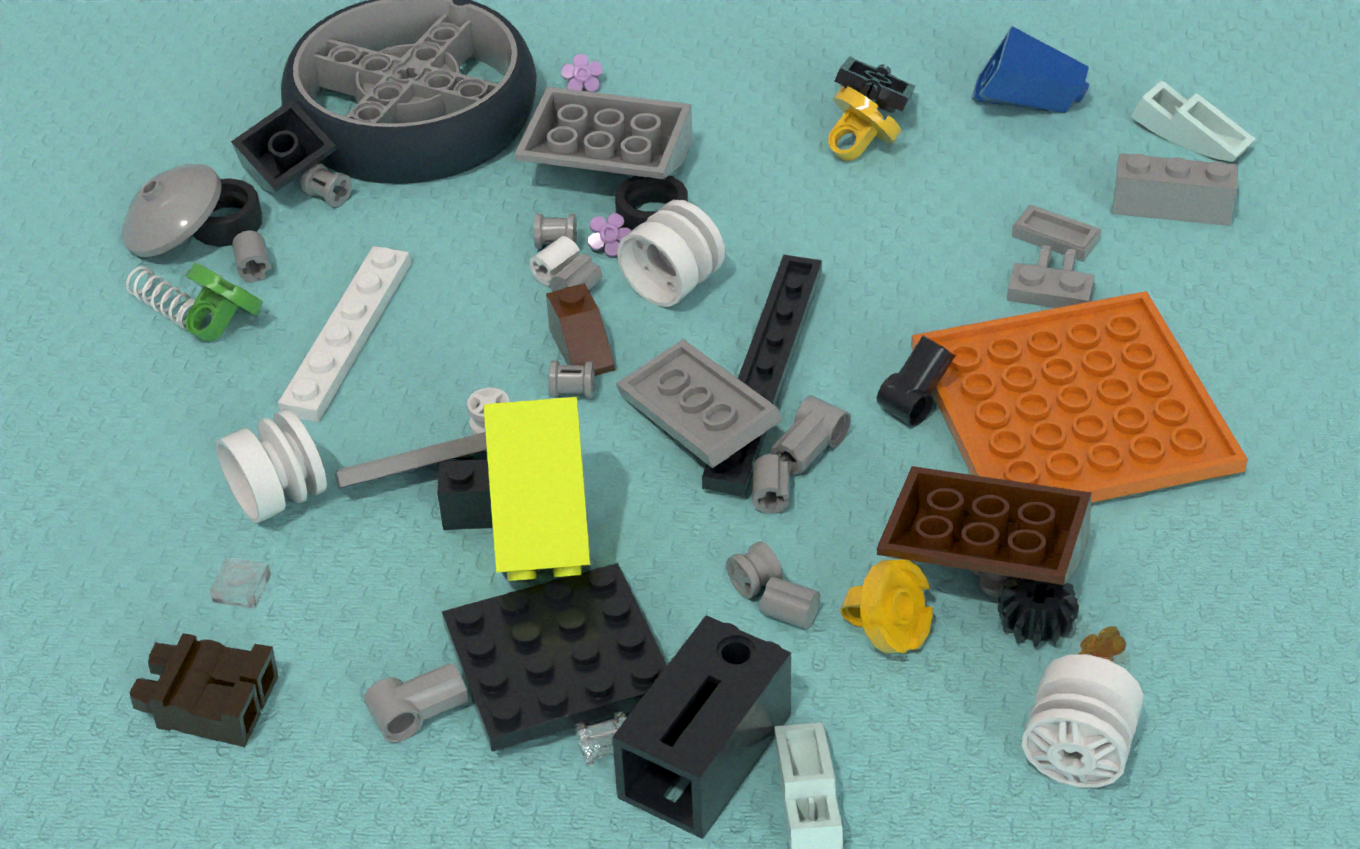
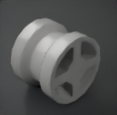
M762 541L751 545L748 553L744 555L735 554L726 561V569L732 584L747 599L758 595L761 587L766 585L771 577L783 578L782 568L777 556Z

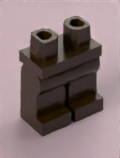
M185 633L182 634L177 645L156 642L149 654L148 666L151 674L161 676L158 681L145 678L136 679L130 690V698L133 709L153 714L157 729L170 731L173 728L182 733L246 747L261 715L260 709L264 708L279 677L273 646L254 644L252 650L249 651L226 647L213 640L203 639L197 641L195 635Z

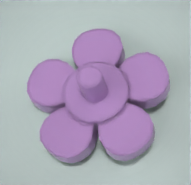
M575 55L573 58L574 65L565 64L561 70L563 79L570 80L567 88L582 91L584 85L587 92H596L599 88V81L595 77L602 75L603 68L601 64L593 61L588 65V57L586 55Z
M617 213L610 214L607 223L603 217L596 216L590 222V229L594 233L589 236L588 245L595 251L602 249L605 245V254L608 257H617V248L621 239L630 233L631 230L622 228L624 218Z

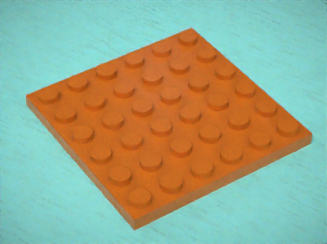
M1147 291L912 335V350H914L920 338L924 335L956 355L933 391V395L971 475L1091 492L1092 503L1245 472L1248 460Z

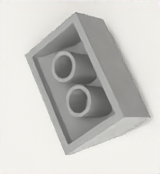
M1119 153L1112 214L1230 226L1237 192L1238 165L1226 164L1220 161L1204 162L1178 157L1162 158L1143 154Z

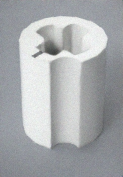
M562 236L530 258L529 266L531 272L541 284L550 286L551 278L579 256L578 252L580 249L573 240Z

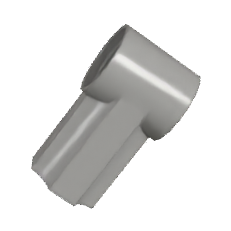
M809 396L800 405L794 424L771 447V454L779 455L781 461L789 462L791 476L798 472L803 473L827 445L835 448L841 444L848 433L851 414L814 396Z
M454 663L446 664L404 683L398 678L389 677L374 683L364 696L366 707L385 740L389 742H400L410 738L420 729L423 720L468 701L467 689Z

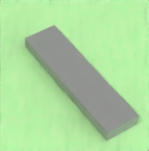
M483 432L339 469L335 474L338 489L438 464L439 461H450L487 451L486 433Z

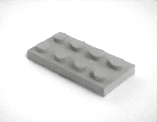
M684 339L616 383L620 395L712 468L782 421L778 407Z

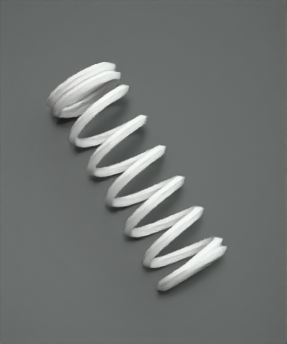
M140 266L134 269L126 280V290L129 294L135 295L138 300L144 301L147 306L152 307L164 317L169 318L173 323L178 324L182 329L187 330L186 325H184L186 320L182 321V317L188 307L194 305L196 299H190L187 293H181V290L178 287H172L170 282H163V278L159 275L154 276V272L149 270L148 267ZM138 270H144L135 279L132 291L129 287L131 276ZM147 273V282L142 289L137 291L138 280L143 274ZM154 279H158L160 284L155 287L152 296L146 297L145 292L150 289ZM163 285H167L169 289L164 293L161 301L155 303L154 298L160 293ZM173 290L176 291L178 295L172 300L170 307L164 309L163 303L168 300ZM180 297H186L187 301L180 307L178 313L173 315L172 309L178 304Z

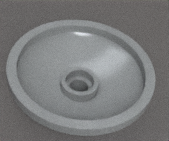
M186 164L162 172L146 182L134 197L125 215L122 227L124 245L136 256L151 257L165 253L184 242L203 225L214 210L222 187L219 175L208 165Z

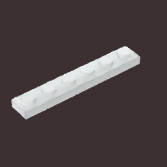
M377 246L371 248L278 402L279 411L289 409L299 419L319 423L411 265L410 252Z

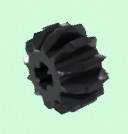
M1017 578L1007 579L1001 597L998 599L997 611L1001 618L1003 632L1014 633L1016 643L1026 639L1031 640L1036 649L1041 641H1046L1055 647L1060 637L1069 638L1075 619L1078 618L1079 605L1077 604L1078 599L1075 598L1073 584L1066 583L1061 585Z

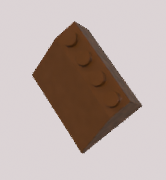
M911 466L877 546V555L1065 585L1080 566L1089 539L1092 493Z

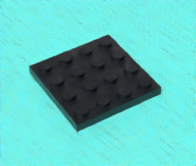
M618 563L582 572V575L552 580L442 611L446 632L491 752L631 712L667 666Z

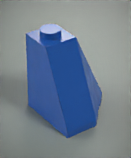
M1011 26L978 75L971 98L979 102L1066 113L1074 101L1077 103L1081 102L1089 88V83L1085 82L1089 66Z

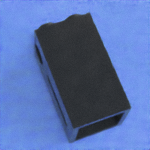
M706 615L612 736L617 798L703 839L775 738L774 726H783L791 715V652L774 642L764 641L741 631L731 623H723ZM682 776L690 779L691 782L676 802L666 798Z

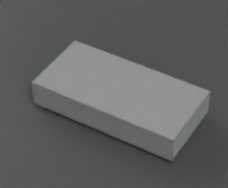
M1029 205L1013 225L1012 237L1042 247V245L1051 246V251L1062 255L1066 253L1067 249L1076 250L1075 259L1084 262L1100 241L1102 229Z

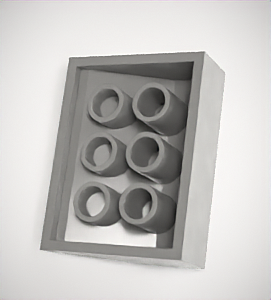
M547 87L515 152V160L665 179L684 163L692 144V106L686 103Z

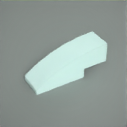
M1163 80L1141 97L1130 116L1148 130L1173 144L1220 160L1234 162L1256 140V138L1198 93L1187 100Z
M823 722L774 726L782 800L790 849H843L842 821L836 799L835 775Z

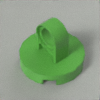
M195 262L186 273L185 277L202 287L186 317V328L196 337L207 342L219 338L225 331L237 308L252 316H258L263 301L238 285L228 282L222 276ZM212 313L211 322L205 329L201 330L203 319L206 315Z

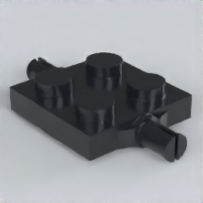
M850 56L840 67L834 82L841 84V87L844 86L845 89L850 87L867 96L870 100L874 99L880 109L894 113L896 109L903 112L916 87L892 75L889 66L885 68V65L882 64L876 68Z

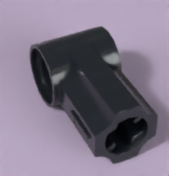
M922 335L900 372L890 375L880 386L876 398L877 403L911 427L921 424L933 407V391L956 355Z

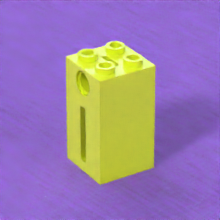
M577 397L483 404L496 572H507V581L537 578L536 569L553 568L554 577L582 575V565H591Z

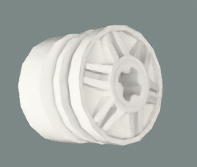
M672 200L648 217L646 222L638 225L621 239L617 248L618 263L624 277L639 295L657 306L670 307L681 301L694 290L696 284L706 280L710 274L721 267L725 259V245L720 231L714 222L698 206L685 200Z
M283 409L275 413L273 421L269 418L258 421L257 431L259 440L247 428H242L216 440V452L223 475L239 506L254 523H260L285 510L284 492L295 503H301L306 500L307 493L311 496H316L326 491V474L315 443L299 418L289 409Z
M1075 654L1053 660L1043 671L1036 692L1035 705L1031 708L1029 720L1023 732L1022 748L1027 759L1041 773L1068 785L1098 788L1114 783L1124 773L1132 738L1136 732L1142 711L1144 694L1139 682L1126 669L1108 659L1088 654Z

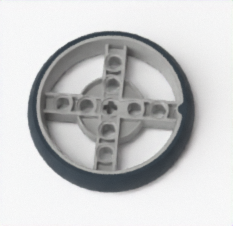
M365 0L325 17L298 40L284 67L281 81V105L283 106L293 99L336 145L337 150L320 161L327 168L343 173L351 178L377 183L404 184L427 182L473 169L503 151L516 138L530 116L535 100L537 75L533 57L520 32L504 16L488 6L473 0ZM474 58L496 69L504 77L497 84L463 75L459 67L467 59ZM323 88L356 96L358 104L344 117L327 110L314 100Z

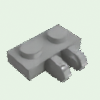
M1042 245L1038 266L1014 263L1007 291V301L1052 308L1090 302L1095 275L1073 271L1076 258V250L1067 249L1064 254L1063 270L1048 268L1052 260L1051 246Z

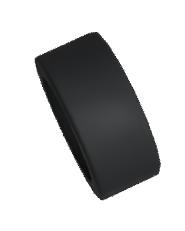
M670 175L665 179L632 176L622 182L615 195L616 213L624 218L622 228H628L632 231L657 212L635 209L634 207L647 202L666 204L672 200H685L688 202V191L681 181Z
M221 179V193L213 211L230 207L241 209L228 216H209L193 234L195 239L206 245L229 246L232 245L233 239L239 233L249 230L257 232L262 225L259 196L254 187L243 180Z

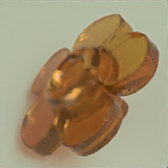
M1109 626L1102 629L1098 636L1095 633L1088 635L1080 643L1082 651L1078 654H1088L1113 662L1114 658L1112 656L1121 654L1125 650L1127 642L1120 636V631L1117 627Z

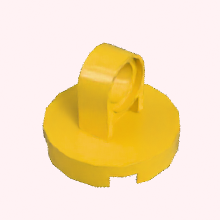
M842 86L834 96L835 104L844 114L831 130L828 136V143L839 159L844 161L854 160L864 152L874 137L891 144L902 132L901 127L890 115L884 121V116L877 110L878 105L860 92L850 87L845 89ZM843 135H856V141L851 148L847 150L838 148V142Z
M882 560L872 566L864 579L863 586H854L848 589L840 608V614L849 623L864 628L873 646L883 653H906L909 649H918L929 634L933 618V607H925V596L923 590L930 589L928 580L920 567L910 560Z

